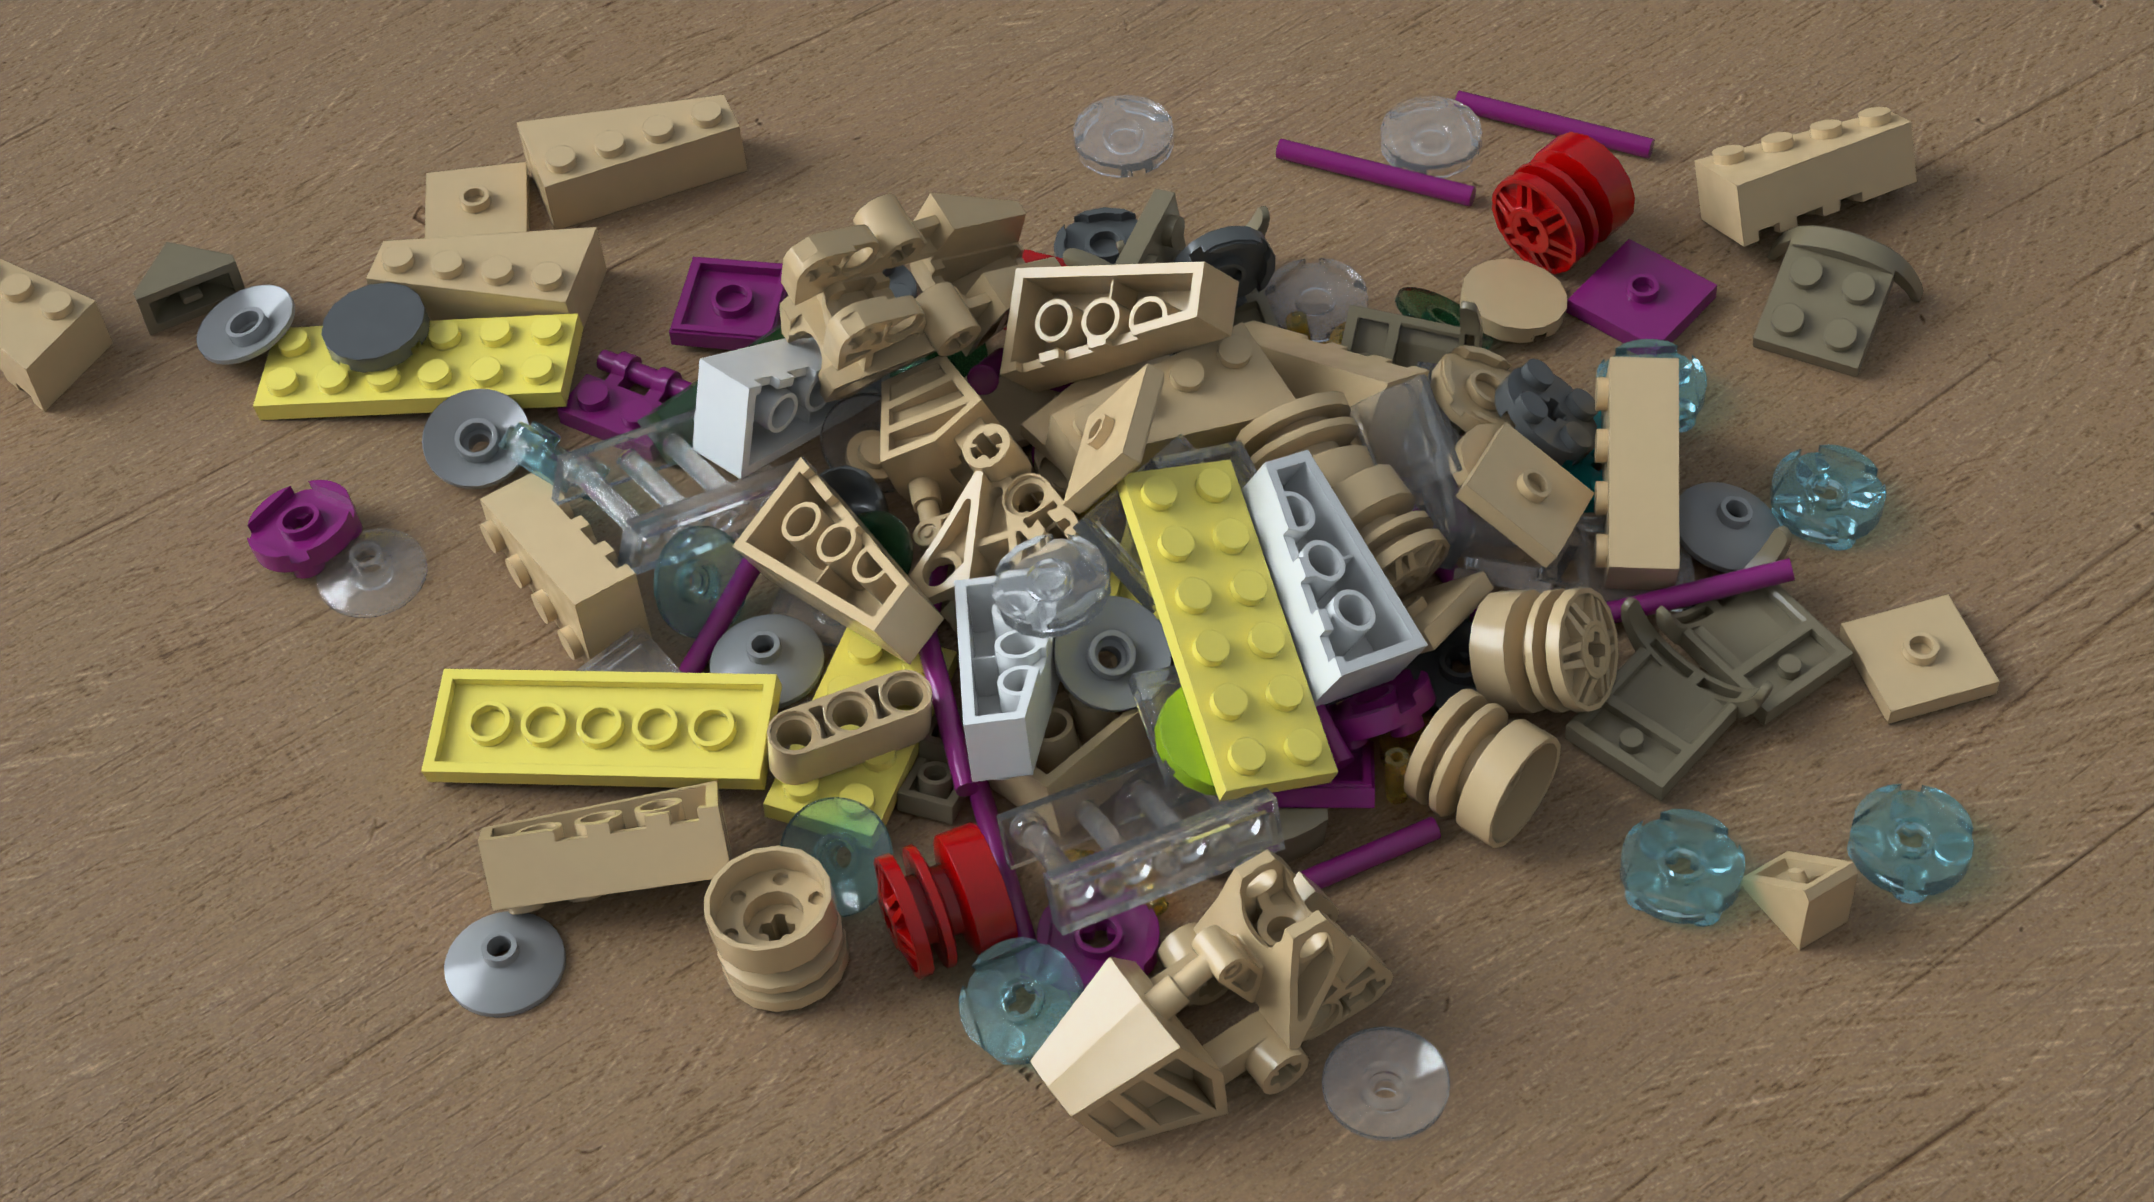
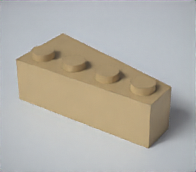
M724 95L516 122L527 166L555 230L570 227L748 171L740 126Z
M0 259V370L4 372L6 379L18 390L22 388L31 396L33 403L45 412L113 342L95 300Z
M1205 261L1016 268L1000 375L1038 393L1231 337L1239 281Z
M1243 322L1233 326L1231 337L1183 350L1152 365L1164 372L1165 379L1142 462L1132 472L1144 471L1145 469L1166 464H1172V467L1194 463V459L1197 457L1223 451L1226 456L1240 453L1236 437L1245 426L1268 411L1296 399ZM1135 374L1051 414L1045 447L1068 482L1070 481L1088 416Z

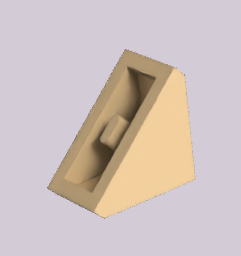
M1787 851L1740 878V881L1749 896L1797 949L1801 950L1848 922L1858 871L1854 862Z

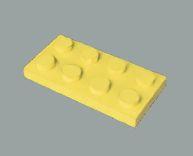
M846 628L812 700L894 671L906 669L916 671L925 676L919 653L909 665L851 629ZM941 647L951 681L958 666L957 651ZM909 705L896 707L898 710L904 711L914 709L913 706ZM849 724L844 725L840 728L845 730H855L860 727L857 725ZM919 742L804 784H785L775 778L763 803L765 817L876 849L897 802V792L912 769L919 753ZM791 744L789 750H799L805 746Z

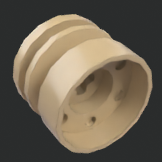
M1328 391L1315 393L1290 401L1254 419L1236 437V442L1243 457L1250 458L1246 466L1252 477L1265 462L1309 450L1331 488L1355 473L1375 465L1367 446L1357 444L1346 446L1355 439L1360 430L1355 418L1347 417L1351 409L1343 392Z
M1378 464L1363 469L1332 488L1400 600L1423 584L1447 557L1451 545L1438 528H1433L1434 522L1425 511H1412L1416 499L1391 465Z
M1590 587L1568 590L1557 588L1543 591L1542 594L1535 589L1489 593L1477 608L1470 634V665L1477 692L1485 697L1488 704L1497 703L1504 707L1507 713H1535L1545 709L1554 713H1562L1569 710L1574 712H1590L1600 709L1610 697L1616 679L1618 663L1617 630L1611 610L1603 596Z
M1462 689L1445 702L1421 734L1410 757L1404 776V792L1410 799L1420 805L1429 804L1433 813L1440 817L1450 816L1457 811L1456 823L1462 830L1492 848L1503 847L1521 831L1542 802L1560 760L1561 745L1556 737L1525 719L1514 720L1508 724V714L1504 707L1497 703L1488 704L1485 697L1473 689Z
M778 845L752 849L730 860L713 876L704 896V918L712 941L717 948V955L722 965L725 979L736 997L753 1008L773 1012L802 1009L824 998L841 981L849 962L848 938L843 928L842 917L837 910V900L830 877L819 860L801 849Z

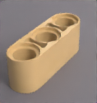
M906 669L894 671L778 713L769 722L767 729L768 761L771 773L776 779L785 784H804L922 741L930 732L932 723V689L929 681L925 676L916 671ZM909 705L913 706L914 709L904 711L898 710L896 707ZM852 724L857 725L860 728L855 730H845L840 727ZM791 744H800L805 746L804 748L799 750H789L784 748Z

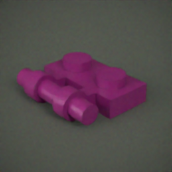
M605 349L600 352L596 365L598 369L610 374L605 380L586 374L569 394L567 406L558 407L560 423L650 459L656 449L637 420L692 383L683 380L681 373L667 367H661L657 370L642 364L641 358L625 351L616 354ZM636 383L650 390L643 396L630 391V388Z

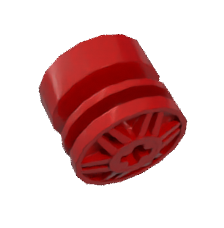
M1569 132L1556 137L1536 153L1531 162L1521 165L1513 175H1509L1501 181L1492 194L1493 215L1496 225L1507 244L1522 260L1544 268L1552 274L1570 270L1577 264L1580 258L1587 256L1597 243L1605 241L1622 227L1634 213L1635 195L1630 178L1620 161L1603 144L1588 135Z
M973 822L934 836L933 846L936 865L931 867L928 866L917 847L912 844L903 847L902 850L906 876L903 875L900 866L890 853L874 858L873 864L878 883L877 898L885 925L896 949L903 954L913 974L918 979L934 974L935 967L930 948L931 945H933L942 964L948 969L956 966L958 962L955 939L957 935L962 934L969 947L979 957L1012 945L1018 940L1017 924L1004 880L984 835Z

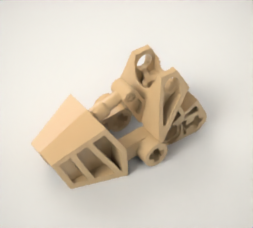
M930 193L914 221H911L896 196L886 194L871 200L856 213L853 219L855 226L810 235L787 251L783 258L781 283L788 296L779 303L782 334L788 343L797 339L811 337L817 341L822 356L821 369L818 374L820 394L826 403L851 397L887 374L934 352L944 357L962 350L967 357L1007 326L1016 268L1061 266L1055 257L1025 263L1023 260L1024 249L1019 243V238L1026 218V212L1018 201ZM910 263L911 273L923 292L916 298L911 295L896 298L889 288V277H885L882 271Z
M939 355L881 382L880 464L896 491L912 505L914 512L918 514L920 523L913 532V539L924 552V555L909 576L932 604L951 600L940 613L956 634L955 580L1070 567L1075 607L1091 598L1105 596L1113 567L1112 563L1088 535L1085 527L1072 510L1063 506L1064 500L1043 476L1035 473L1028 457L1011 434L1000 425L984 401L946 356L941 357ZM1084 563L1087 564L1099 579L1091 586L1086 583L1076 570ZM948 564L955 566V571L946 581L938 586H929V577L937 567Z
M1267 849L1234 868L1218 898L1198 923H1188L1177 928L1162 942L1158 949L1157 957L1165 967V970L1149 979L1135 961L1109 957L1030 1062L1069 1115L1113 1147L1229 1114L1225 1085L1245 1071L1250 1074L1266 1094H1276L1287 1089L1303 1075L1309 1064L1308 1056L1300 1047L1302 1042L1322 1035L1373 1004L1391 985L1393 974L1374 950L1353 934L1348 937L1341 927L1335 923L1339 914L1338 908L1317 884L1300 871L1295 874L1280 856ZM1228 989L1250 1003L1256 1002L1259 1006L1258 1011L1248 1015L1203 1046L1175 1016L1186 1005L1190 1007L1193 1004L1198 1006L1209 1004L1225 994Z

